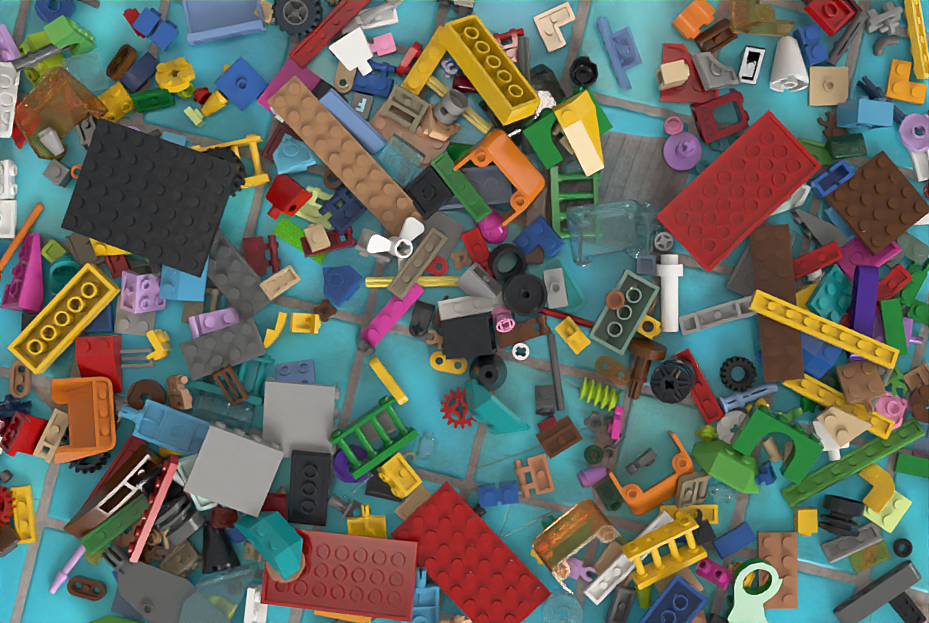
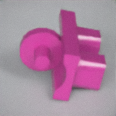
M707 557L700 560L695 571L698 576L723 590H726L734 573Z

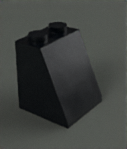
M492 314L441 321L442 325H439L440 336H443L444 344L441 347L443 356L446 355V360L489 355L497 352Z

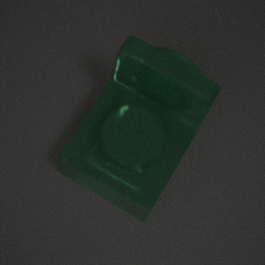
M611 478L594 488L608 512L611 510L616 511L622 507L624 500Z

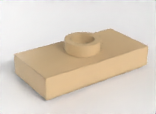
M288 265L263 281L259 286L268 298L273 300L297 284L301 278L292 266Z

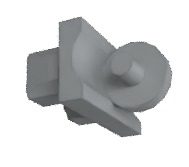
M890 1L882 6L883 14L878 15L875 9L866 12L869 16L866 19L868 34L879 30L880 33L886 31L888 35H892L895 33V27L899 26L898 21L901 19L900 14L903 12V8L901 6L896 7Z

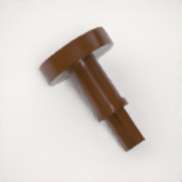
M633 337L627 350L637 355L633 372L630 375L632 383L628 397L637 400L639 399L643 383H647L652 360H664L667 348L653 340Z

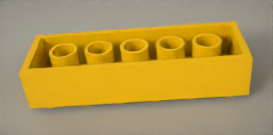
M473 14L445 23L439 40L503 126L533 115L541 102L540 97L479 17Z
M87 262L7 348L35 375L44 373L75 340V337H78L121 291V288L95 263Z

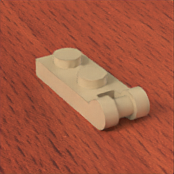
M60 408L54 409L33 452V456L37 458L42 457L49 464L54 461V452L60 447L62 443L61 438L65 437V432L69 428L68 412ZM45 446L50 448L49 452L44 450Z

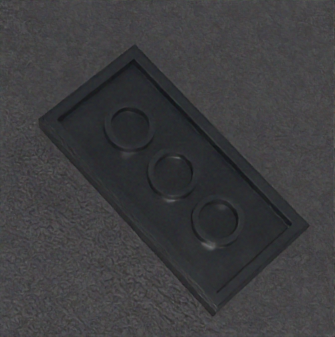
M292 450L288 523L326 527L331 453Z

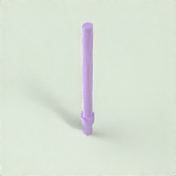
M82 543L64 568L60 569L56 574V579L48 589L50 593L54 594L62 582L64 583L70 576V571L86 550Z

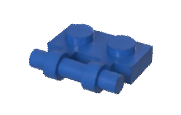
M368 59L367 62L371 68L381 71L380 76L372 75L371 71L363 76L361 72H356L352 91L388 99L394 84L393 78H388V74H395L397 67L387 62L376 63Z

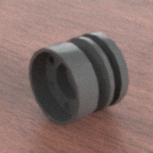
M184 494L165 504L159 510L154 521L155 525L162 522L158 528L160 531L170 527L166 538L174 546L192 535L205 521V517L198 509L187 512L192 503L190 501L184 503L187 499Z

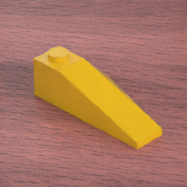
M584 90L551 109L586 176H589L604 168L596 107L588 91Z

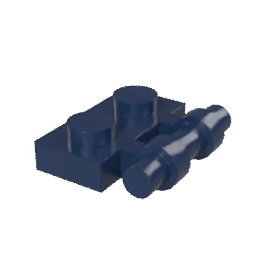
M346 185L341 189L338 188L334 192L335 195L331 199L325 200L322 203V207L318 210L322 216L327 212L332 214L327 221L339 234H342L367 210L355 195L351 198L346 195L350 191ZM341 200L344 205L337 210L334 205Z

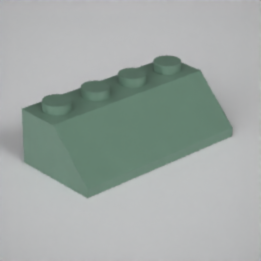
M627 269L623 271L613 289L620 291L624 295V305L620 309L612 310L605 304L587 337L622 356L660 290V287Z

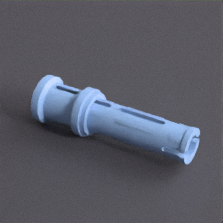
M775 381L741 393L736 391L733 395L725 398L720 397L718 400L724 414H727L729 410L734 408H743L745 403L778 392ZM765 390V391L759 392V393H757V394L751 395V394L756 393V392H758V391Z

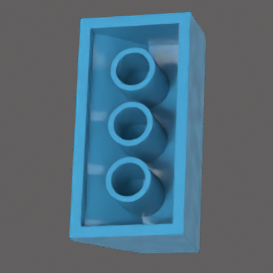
M209 256L201 278L162 264L159 298L204 301Z

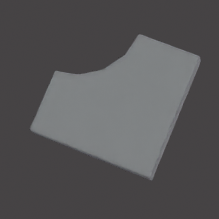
M711 52L696 53L692 56L705 91L734 87L739 84L733 67L719 63Z

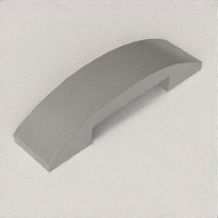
M753 295L678 317L683 336L758 314L748 309Z

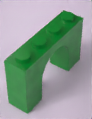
M581 85L572 91L573 94L566 98L564 96L556 101L558 105L576 94L587 90L596 107L599 135L613 128L587 86L583 87ZM549 107L543 109L537 118H530L525 121L523 127H521L524 135L547 170L563 160L551 139V127L557 118Z
M754 403L731 438V447L749 457L758 441L764 435L771 432L787 434L792 439L793 446L779 470L783 477L799 485L824 449L821 438L814 433L809 435L804 432L805 429L796 423L794 425L788 423V419L780 414H777V416L772 414L771 410L765 405L761 404L758 406Z

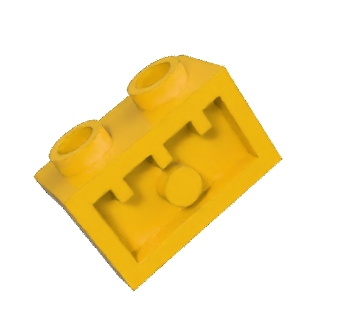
M399 452L377 469L379 477L390 485L392 493L400 499L406 497L423 482Z

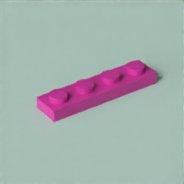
M416 282L403 300L394 295L360 333V336L375 347L425 289Z

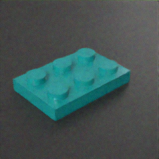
M836 263L831 264L805 305L811 313L838 324L851 303L853 284Z

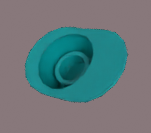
M66 253L56 258L49 270V287L55 294H58L81 270V266L74 258L68 257Z

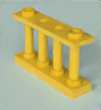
M249 134L245 136V139L202 148L200 145L189 147L205 154L209 148L215 150V147H220L222 150L225 147L232 150L240 159L238 147L249 145L255 173H253L254 176L244 178L246 183L245 186L241 185V188L272 183L271 176L262 171L257 143L263 142V138L257 136V134Z
M690 513L621 546V550L627 559L634 562L636 570L631 572L630 576L639 590L708 557L703 546H699L694 540L692 530L699 526ZM685 534L687 545L677 549L675 539ZM668 543L671 553L660 558L657 548ZM651 552L653 562L643 566L640 556Z

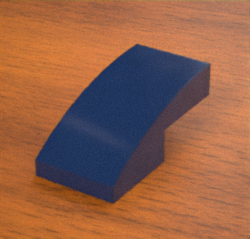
M147 52L131 66L120 79V82L130 92L136 93L157 72L156 67L160 62Z

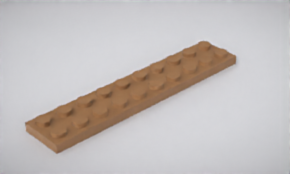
M296 75L267 101L393 236L399 237L404 220L407 217H413L420 223L426 221L412 204L413 200L326 107L318 102L319 100Z

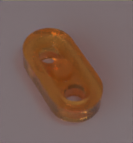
M601 356L596 360L595 369L601 375L618 385H625L630 381L631 372L624 365L608 356ZM602 362H607L608 367L606 369H602ZM620 371L624 373V377L621 379L617 376Z

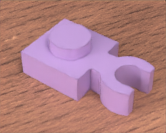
M566 554L560 574L576 580L581 575L584 580L591 582L593 578L588 577L587 571L595 572L596 568L593 566L584 567L583 560Z

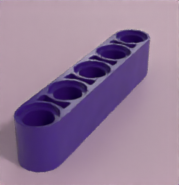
M856 265L848 328L872 338L879 269L877 266ZM846 351V358L849 360L868 361V359Z

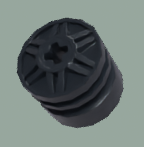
M668 358L651 375L650 386L653 394L664 403L674 404L681 402L696 385V369L685 358Z
M825 494L822 507L829 510L830 514H820V518L828 520V522L819 521L818 527L835 535L858 537L860 531L851 527H861V523L853 520V518L863 517L866 504L846 497Z

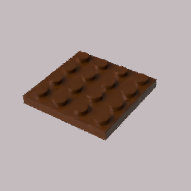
M883 150L854 172L855 175L841 185H837L836 189L824 197L872 256L880 252L929 213L927 202Z

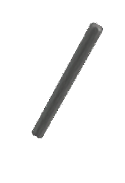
M519 37L517 39L518 69L530 84L528 37ZM532 115L521 119V127H523L525 121L532 118ZM521 130L522 152L531 153L533 152V147Z

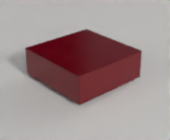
M551 415L536 424L540 431H544L556 424L557 420L554 415Z

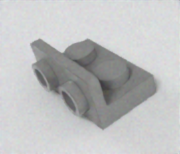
M363 228L358 243L354 247L358 250L357 254L366 258L369 255L376 257L375 261L386 265V262L391 263L394 255L389 254L387 251L369 253L366 250L370 236L376 234L386 239L389 238Z

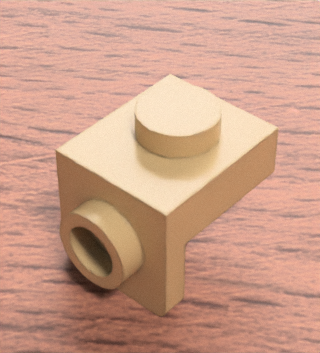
M313 223L304 229L303 236L306 237L312 253L331 245L322 223L318 225Z

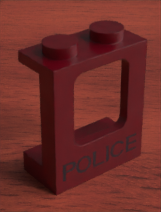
M732 88L729 89V93L701 104L696 102L689 105L700 141L707 144L749 127L748 121L750 119L748 112L743 108L744 98L741 92ZM733 102L738 122L725 128L717 129L712 113L713 109Z

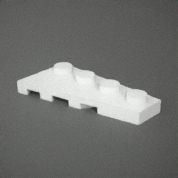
M0 62V138H10L12 134L14 110L20 80V71L16 72L11 62Z

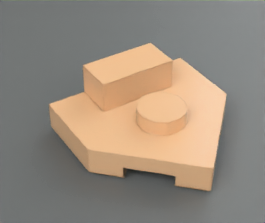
M430 104L421 120L422 131L430 137L446 141L457 133L461 127L457 122L448 126L440 123L433 113V108L436 105Z

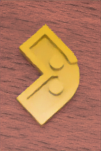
M873 463L862 469L858 475L873 486L862 502L877 514H880L892 499L895 485L891 475L876 463Z

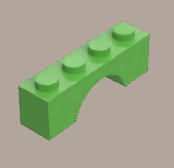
M64 15L43 27L53 45L62 48L70 44L71 48L68 51L76 59H80L97 47L94 43L96 39L89 30L87 31L84 26L81 27L78 22L75 23L72 18L69 19Z

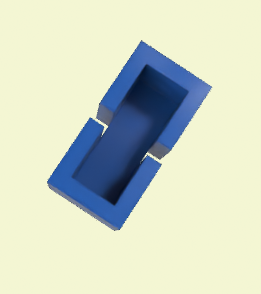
M145 7L132 26L149 38L160 23V26L150 40L166 51L179 34L176 30L178 26L170 20L166 22L160 18L162 14L154 8L149 10Z
M816 22L797 28L793 32L799 48L807 44V48L801 51L805 68L815 66L829 59L824 42H819L822 36Z
M843 158L836 161L824 170L823 173L817 175L807 185L811 187L810 190L816 198L820 199L836 189L837 185H841L851 178L855 173Z
M516 480L500 482V489L497 490L495 483L478 485L481 508L498 506L499 501H501L502 505L519 503Z

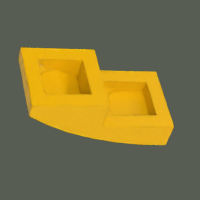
M279 312L275 329H267L264 339L265 348L272 346L278 339L286 325L289 313Z

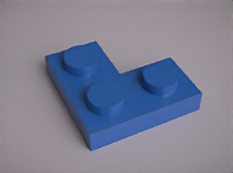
M541 215L512 241L525 256L540 245L549 257H553L565 245V242Z

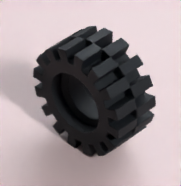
M737 356L726 359L727 361L723 362V366L720 368L721 374H719L722 379L721 382L725 384V387L739 392L751 388V384L755 383L756 380L754 379L757 377V373H755L756 367L753 366V363L747 358ZM740 366L744 369L745 377L741 381L732 379L731 371L734 367Z

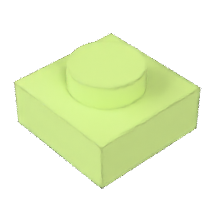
M189 106L184 110L197 127L201 128L206 124L202 119L205 116L198 108L194 110Z

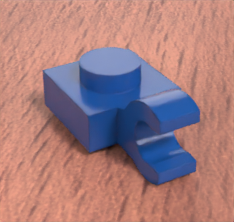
M769 460L763 462L759 467V475L755 476L757 485L764 481L766 485H770L777 479Z

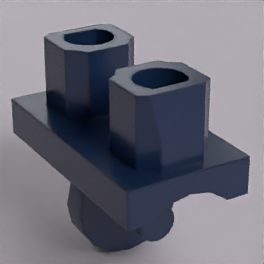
M11 394L5 395V401H0V417L12 420V416H14L16 411L31 415L30 409L33 406L31 400L20 402V398L14 399Z

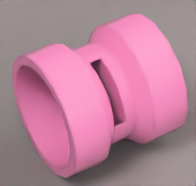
M505 305L493 309L491 314L495 321L496 329L499 332L512 330L515 322L511 316V311Z

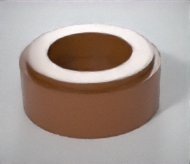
M613 290L605 296V304L612 310L620 309L625 303V297L620 291Z

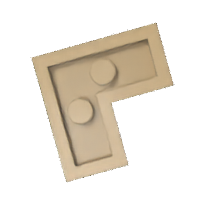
M568 2L533 17L535 26L548 54L566 46L559 28L576 20Z

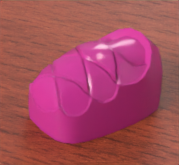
M488 205L492 212L479 223L474 219L473 222L476 227L478 226L487 243L499 244L507 238L508 228L502 225L500 214L491 205Z

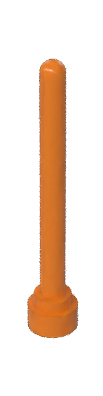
M42 203L36 204L1 257L0 280L2 279V270L43 210L44 205Z

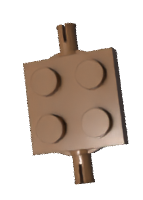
M848 359L849 363L835 367L846 404L864 403L867 414L875 412L871 401L886 395L876 363L870 360Z

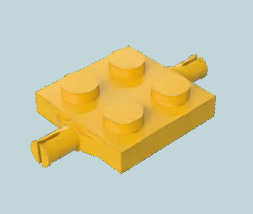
M361 504V516L347 517L348 534L388 539L386 515H370L369 504Z

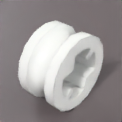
M517 343L513 346L512 354L516 359L524 360L529 355V348L524 343ZM518 346L520 348L525 347L526 351L524 353L526 354L524 356H517L515 354Z

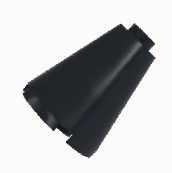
M495 354L481 355L472 361L469 368L470 379H476L488 391H494L505 382L507 367L504 361ZM491 371L492 377L486 378L485 373Z
M218 519L207 521V525L203 526L202 574L216 573L229 569V567L232 569L241 566L223 523L218 522Z

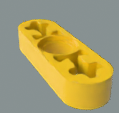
M374 356L368 361L369 365L396 398L397 402L400 405L409 400L407 395L378 357Z

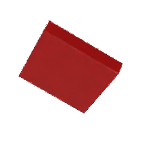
M812 0L804 8L829 37L855 14L843 0Z

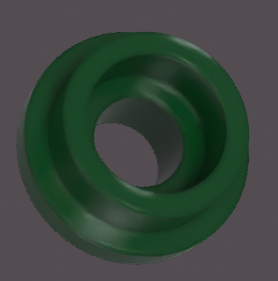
M590 445L585 449L584 457L588 463L597 464L603 459V451L597 445ZM592 451L597 452V456L594 458L590 456Z

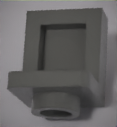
M536 385V414L542 416L555 414L554 385Z

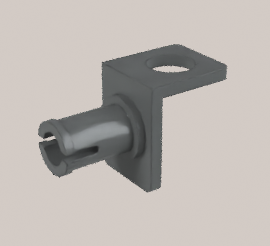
M335 494L332 495L327 503L342 512V520L345 517H354L353 511L356 508H361V503L352 499L351 502H346Z

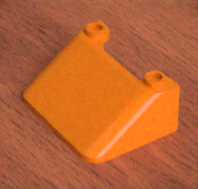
M106 377L51 379L52 401L58 405H68L70 445L60 446L55 450L54 463H65L113 449L116 444L113 388L110 379Z

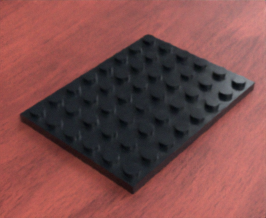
M99 117L61 228L201 278L240 165Z

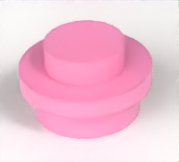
M676 116L669 117L664 123V130L670 135L679 134L683 130V122Z

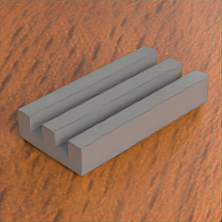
M154 348L120 350L121 353L149 352V354L155 351ZM146 356L122 357V361L148 360ZM149 359L150 363L122 364L121 368L155 367L154 359Z

